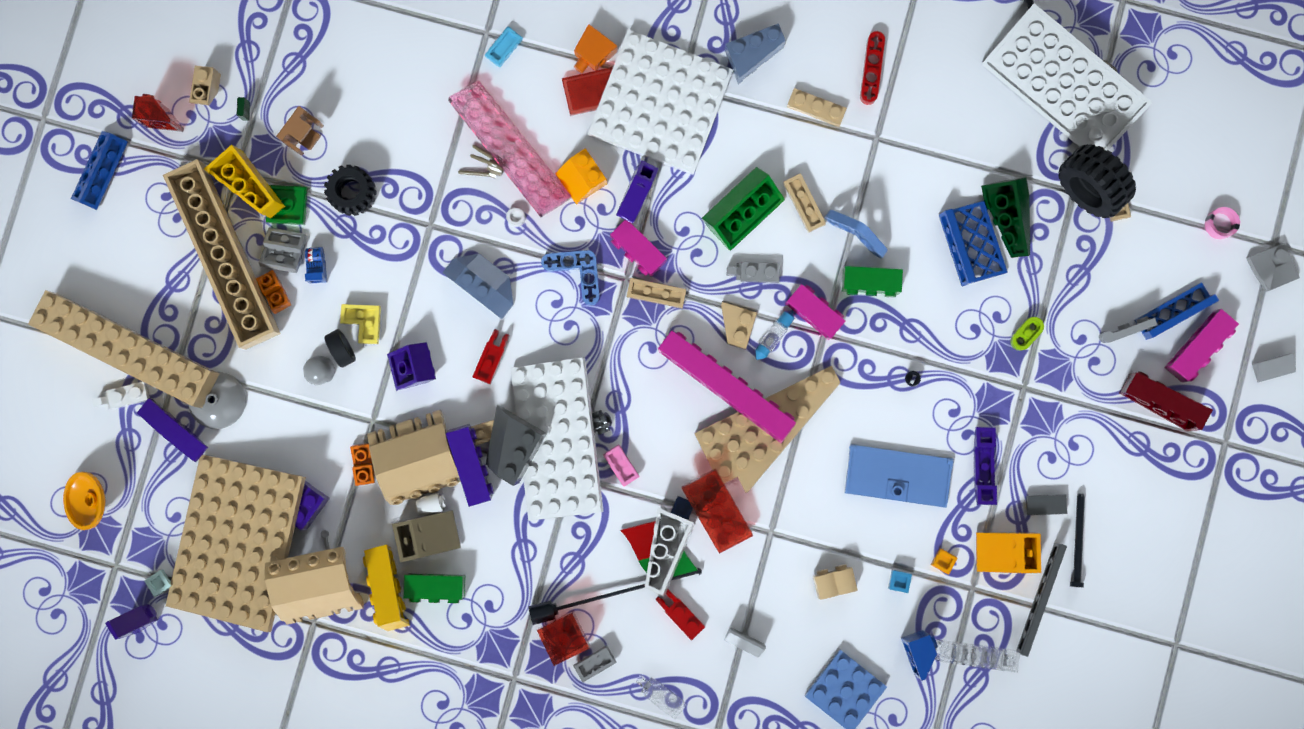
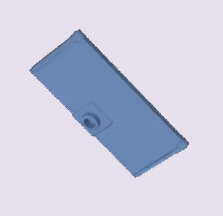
M850 444L845 493L947 508L951 472L954 463L953 458Z

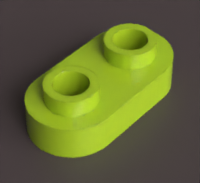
M1031 317L1025 320L1010 339L1011 346L1018 351L1029 348L1043 332V321L1038 317ZM1030 324L1035 325V330L1030 329ZM1018 338L1023 340L1021 345L1017 342Z

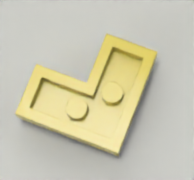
M341 304L340 323L359 325V344H379L381 306Z

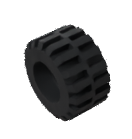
M346 165V167L339 166L338 171L334 169L332 170L333 175L327 176L329 181L324 184L327 188L324 190L327 196L326 199L340 213L351 216V214L357 216L359 212L363 214L366 212V208L370 209L372 207L370 203L375 202L374 195L377 194V191L374 187L376 186L372 181L373 179L363 169L355 165L354 167L351 165ZM351 181L359 182L360 190L358 195L350 200L342 199L341 192L344 185Z

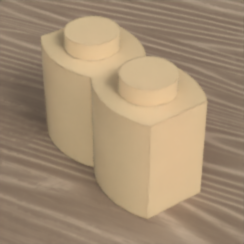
M844 564L836 566L834 571L828 572V569L816 571L817 575L813 576L818 599L822 600L858 591L852 567H847Z

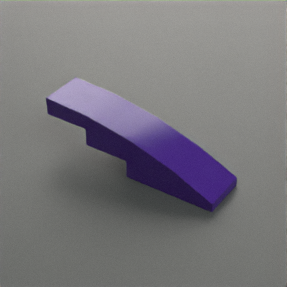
M148 398L138 410L137 414L192 461L197 462L208 449V446L186 425L181 424L153 399Z

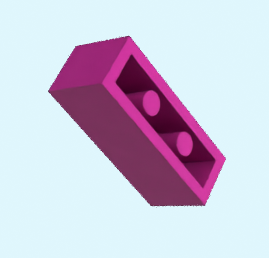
M624 220L610 234L612 239L610 242L618 250L620 248L626 252L624 256L631 263L635 261L639 265L638 270L644 276L648 274L652 277L667 262V258L627 220Z
M801 284L785 304L827 340H830L846 322L843 319L844 315L835 309L833 311L828 307L829 303L824 298L820 297L819 299L815 296V291L811 287Z

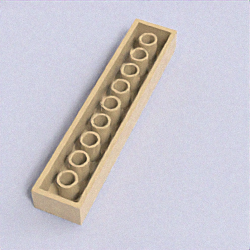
M196 159L163 174V177L239 348L247 350L281 333L261 292L210 174L204 170L206 165Z
M45 290L28 325L193 407L203 408L206 396L210 394L219 376V373L51 291Z

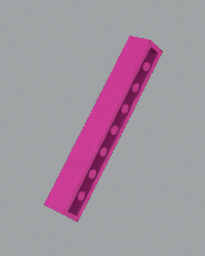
M671 331L658 347L659 353L782 444L795 427V418L788 412H781L778 409L779 406L772 400L769 402L763 398L764 395L755 388L754 390L750 389L744 379L741 377L737 379L731 375L733 372L729 368L719 366L713 356L703 354L701 352L702 349L698 345L688 343L686 341L687 338L682 333Z

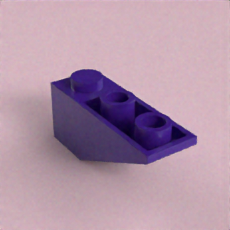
M641 160L633 173L616 213L617 216L634 223L659 168Z

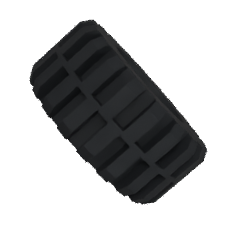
M1094 144L1080 146L1059 168L1058 177L1065 193L1081 209H1085L1087 213L1094 214L1096 217H1114L1134 197L1136 192V182L1133 180L1132 173L1128 171V167L1120 161V158L1115 157L1111 151L1104 150L1101 146H1095Z

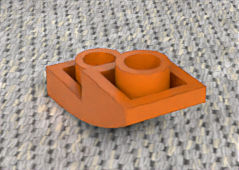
M274 270L256 278L261 292L266 297L274 314L291 306L290 300Z
M369 443L352 445L350 449L354 465L352 470L355 486L375 483Z

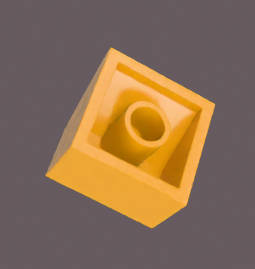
M586 148L569 158L555 173L576 205L607 185L606 177Z

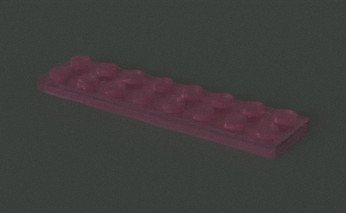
M479 80L449 97L448 101L540 217L545 216L570 200L571 195Z

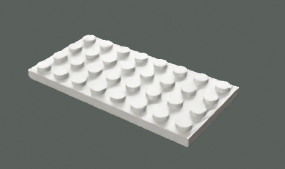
M1035 3L982 63L986 69L1079 147L1094 144L1095 146L1103 147L1104 150H1109L1153 103Z
M581 357L511 368L516 415L547 433L523 476L528 521L604 512L585 358Z

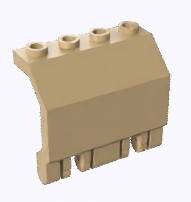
M441 409L432 412L433 418L431 413L426 414L428 426L422 428V422L419 417L414 418V421L410 419L398 423L396 428L394 425L389 426L391 439L388 440L385 438L383 429L377 430L378 434L376 431L367 433L374 473L383 496L390 505H398L408 499H417L423 494L435 493L441 488L453 487L461 482L446 436V424Z
M343 547L265 563V583L271 607L280 620L284 621L287 625L296 623V621L302 622L304 616H308L312 620L315 617L321 618L334 615V613L340 614L343 608H346L348 612L353 611V609H364L361 595L355 593L349 583L345 549Z

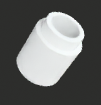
M439 493L420 497V500L416 501V507L420 516H428L444 511L443 507H446V501L443 495L440 496Z

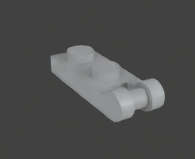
M1148 316L1137 319V324L1130 326L1129 323L1118 326V331L1100 333L1099 340L1102 343L1116 341L1156 326V319H1148Z

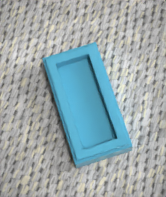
M507 27L486 52L485 57L500 68L521 43L523 37L510 27Z

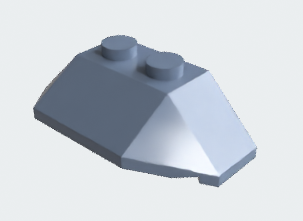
M481 254L454 258L443 271L445 276L500 319H503L514 305L510 277Z

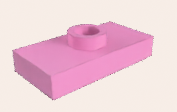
M619 444L603 454L623 487L640 477Z

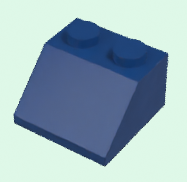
M922 630L901 638L913 673L921 681L926 680L937 656L935 648H938L934 636L931 637L930 634Z

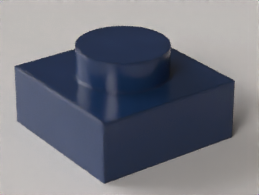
M677 496L670 513L689 520L696 503Z

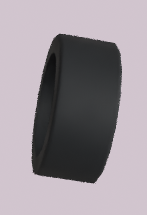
M336 329L325 335V343L340 367L343 368L356 361L353 349L341 330Z

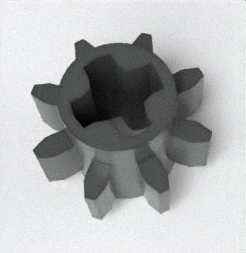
M602 410L592 413L594 433L598 432V435L610 431L609 426L612 425L610 415L607 412L603 413Z

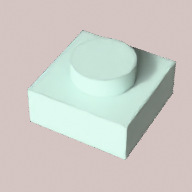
M163 569L144 580L154 597L172 586L170 579Z

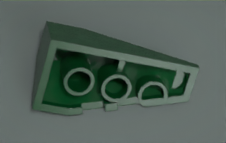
M1027 177L982 185L986 208L990 210L994 218L993 222L995 226H998L1002 234L1001 238L1011 258L1030 256V195Z

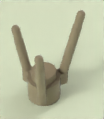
M472 145L474 149L489 157L490 160L471 154L470 157L488 164L487 170L490 172L458 171L459 174L487 176L496 179L497 176H502L506 162H503L502 159L495 157L482 148Z

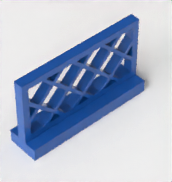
M984 201L945 210L939 214L962 287L1008 273ZM976 207L981 209L982 215L980 219L971 214ZM960 212L966 216L963 224L957 221L955 213ZM969 218L978 222L975 230L966 226ZM980 225L987 228L988 233L986 237L977 232ZM963 230L972 234L969 242L963 239ZM975 236L984 240L980 248L972 244ZM986 243L993 246L994 251L992 255L983 250ZM969 248L978 252L975 260L968 256ZM981 254L990 258L986 266L977 262ZM992 261L999 264L1001 271L995 272L989 268ZM975 266L984 270L982 275L977 278L973 271Z

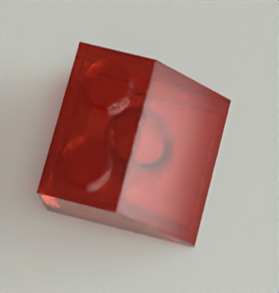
M142 94V96L134 97L132 119L146 128L183 132L184 128L171 111L161 101L156 100L153 95Z

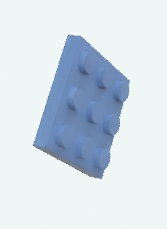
M839 650L804 696L845 729H856L887 686L842 650Z

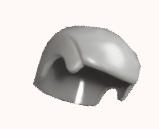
M324 356L312 357L306 361L303 367L304 377L307 382L314 385H322L329 382L335 374L334 364L329 358Z

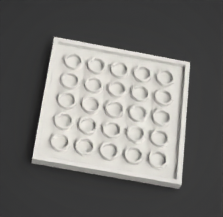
M628 30L589 128L588 135L694 175L733 69Z

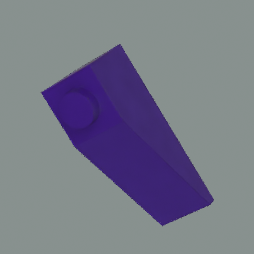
M145 604L115 617L105 624L114 639L117 640L141 632L158 621L155 609L149 606V604Z

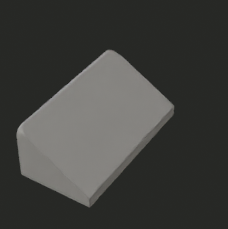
M1286 354L1252 364L1257 382L1296 372L1295 354Z
M732 627L729 628L724 639L726 642L756 657H760L766 649L764 643Z

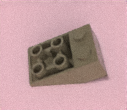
M453 510L392 524L400 563L461 548Z

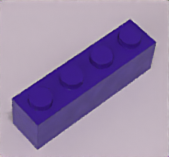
M470 424L447 430L446 436L468 506L491 501L494 489L492 483L487 481L486 476H489L486 464L482 465L481 458L483 454L481 447H477L475 439H477L475 428H471Z

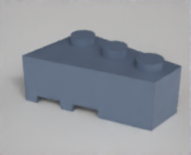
M779 23L725 44V53L738 85L747 76L755 72L764 62L766 63L784 48L786 40Z

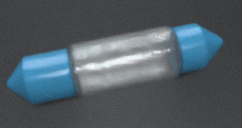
M793 310L784 311L762 338L755 350L756 360L766 358L782 339L788 327L795 319Z

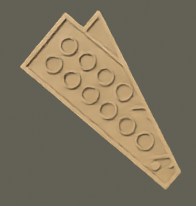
M832 366L765 398L768 402L770 400L775 402L781 412H788L795 418L796 425L782 444L739 412L694 433L720 486L738 477L745 493L751 490L841 383Z

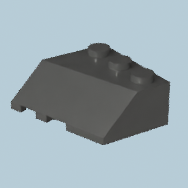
M497 404L486 465L497 477L512 486L519 484L547 433Z

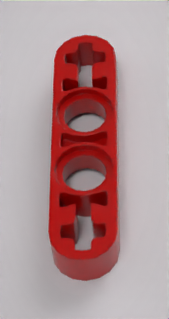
M874 31L869 35L866 45L860 100L866 105L873 104L879 92L885 46V36L879 31ZM874 37H878V41H881L876 49H873L874 41L872 40ZM872 54L877 55L879 58L878 63H871L869 56ZM868 73L876 75L874 82L867 80L866 75ZM869 87H872L871 95L873 97L869 100L864 94H867Z

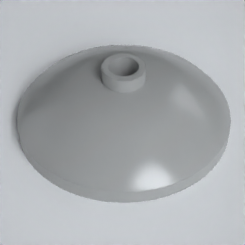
M217 372L219 376L210 394L206 396L203 408L193 407L188 404L193 418L202 426L211 429H222L231 426L241 417L246 406V394L242 384L234 376L223 372ZM212 396L215 397L214 403L210 402Z

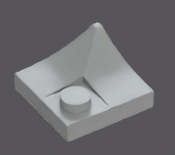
M1285 243L1246 258L1253 273L1266 292L1300 278Z

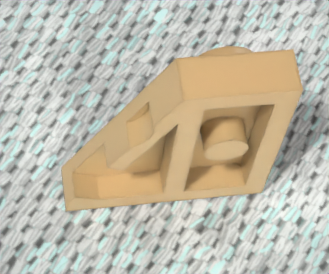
M722 302L721 309L727 344L746 350L757 313Z

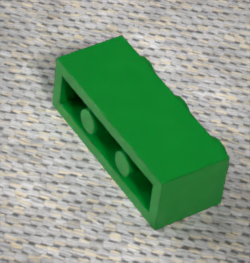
M845 266L842 272V291L846 292L847 295H858V292L866 293V296H877L878 293L885 294V297H896V295L902 292L903 269Z
M405 574L403 599H409V602H421V599H428L429 603H440V600H448V603H459V600L465 598L466 575Z

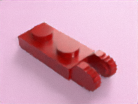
M494 329L489 342L486 343L472 376L490 385L510 337L509 334H505L500 346L494 345L499 335V330Z
M667 589L666 595L674 601L670 607L659 596L655 600L692 641L705 626L680 598H677Z

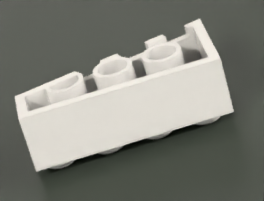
M657 508L645 582L646 589L665 596L694 528V522Z

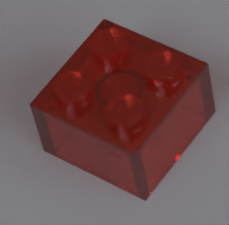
M574 610L537 629L553 666L589 649L591 646Z

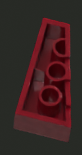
M1140 371L1138 373H1130L1119 394L1185 431L1202 430L1213 409L1166 387L1163 383L1150 379L1147 374Z

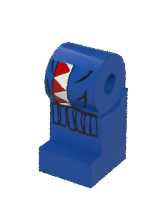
M323 247L306 248L305 281L310 284L326 283V260Z

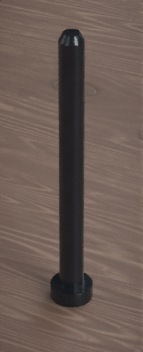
M1080 493L1077 495L1074 570L1073 582L1070 581V587L1084 588V583L1081 582L1085 496Z

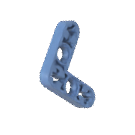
M829 210L824 217L831 225L856 235L875 256L883 258L887 253L888 249L864 223L834 210Z
M592 251L549 253L542 257L541 265L548 272L580 269L582 299L584 303L588 306H594L598 303L600 295L597 260ZM576 255H579L580 259H584L586 255H589L593 260L590 261V264L580 261L581 265L577 266ZM567 256L573 257V265L566 266L563 263L564 258ZM557 257H560L562 267H558L559 264L554 263L549 268L545 262L548 261V258H551L552 261H558ZM587 273H592L595 276V280L592 283L584 281V276ZM596 285V289L592 288V293L596 295V298H593V302H590L589 299H586V296L589 295V290H584V287Z

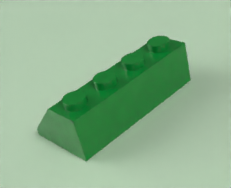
M756 167L701 219L723 245L731 251L785 199L769 174Z

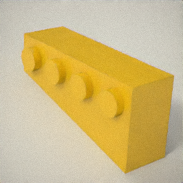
M230 145L204 168L207 173L215 177L216 180L224 184L229 190L264 216L272 218L285 207L243 150L234 145Z
M386 544L364 550L363 564L368 570L366 581L368 586L371 587L372 594L369 595L371 605L375 609V613H373L375 625L386 631L410 626L409 619L405 620L403 614L404 610H406L405 602H403L401 596L399 597V593L402 590L398 578L394 576L397 574V568L392 548Z

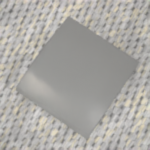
M269 227L263 241L264 249L258 262L260 267L297 273L304 251L306 234Z

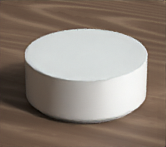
M513 207L508 210L506 219L511 226L519 227L524 224L526 215L521 208Z

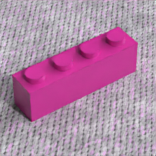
M1222 309L1213 311L1164 368L1180 382L1193 381L1199 375V369L1209 364L1212 354L1222 349L1224 346L1222 343L1226 338L1229 339L1235 334V328L1239 323Z

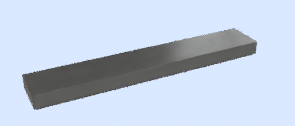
M1054 543L1016 650L1017 653L1023 656H1029L1067 548L1066 545Z

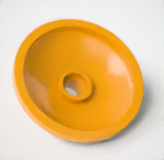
M89 472L73 474L67 481L64 489L63 504L65 513L74 527L80 530L92 529L99 524L105 512L106 499L104 489L99 480Z

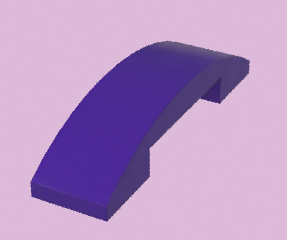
M993 427L975 428L974 486L977 505H997L994 458L996 428Z

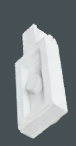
M142 381L107 390L102 393L103 397L92 399L94 407L105 406L107 410H114L145 402L150 397L147 384Z

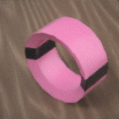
M1221 207L1212 211L1205 219V229L1215 239L1228 238L1240 228L1238 214L1228 207ZM1216 214H1224L1230 219L1231 228L1228 233H1221L1214 227L1213 220Z

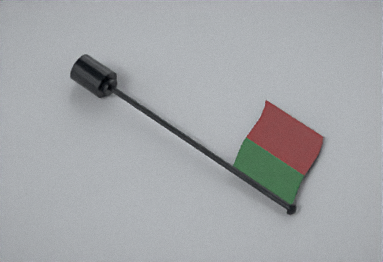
M656 521L620 530L630 542L640 565L646 573ZM683 551L672 580L702 574V570L694 566L685 551ZM645 584L558 607L551 600L528 606L532 624L536 625L555 620V615H559L558 610L645 588Z

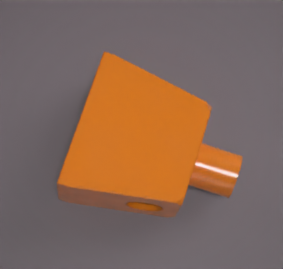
M588 24L574 50L575 56L579 59L574 68L580 73H583L588 66L597 71L618 52L617 45Z

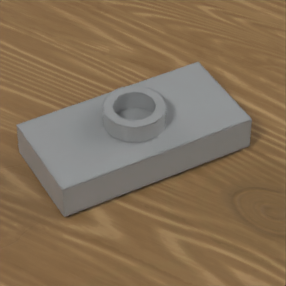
M606 645L575 663L573 667L581 681L585 682L616 664L617 661Z

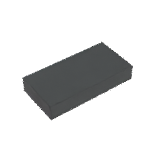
M1066 494L1026 496L1027 515L1067 514Z

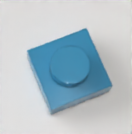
M891 570L888 589L909 593L912 574Z

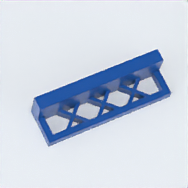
M101 132L72 194V200L97 210L128 141L111 133Z
M1199 283L1137 318L1140 319L1148 316L1150 319L1155 318L1157 323L1161 321V323L1151 329H1145L1141 332L1146 340L1154 338L1218 302L1219 299L1216 294L1209 295L1203 283ZM1197 289L1200 290L1204 297L1200 301L1192 299L1193 293ZM1180 299L1187 301L1184 310L1176 309L1177 301ZM1162 309L1171 310L1167 320L1159 318Z

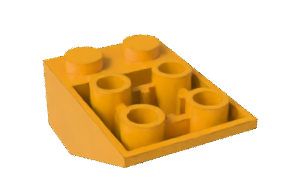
M976 532L977 572L1041 573V534Z

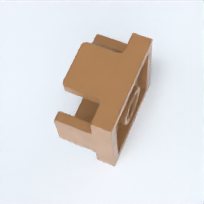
M298 106L276 137L302 156L304 152L297 148L296 145L300 143L308 150H311L321 137L320 134L312 129V123L320 128H323L324 125Z

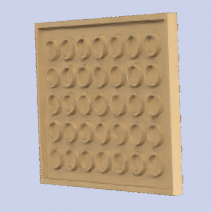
M202 455L198 462L172 575V586L169 588L166 606L264 632H271L275 611L271 607L266 588L265 563L288 558L306 477Z

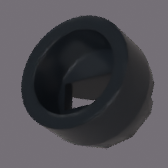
M916 371L908 372L905 376L907 385L911 387L919 385L921 382L920 374ZM913 375H916L914 383L911 384Z

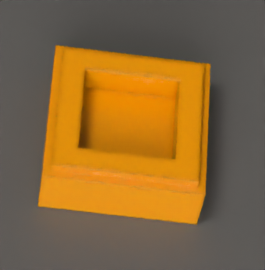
M939 548L930 565L949 575L958 558Z

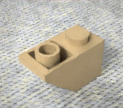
M195 65L189 103L208 106L211 104L218 93L221 74L216 69Z

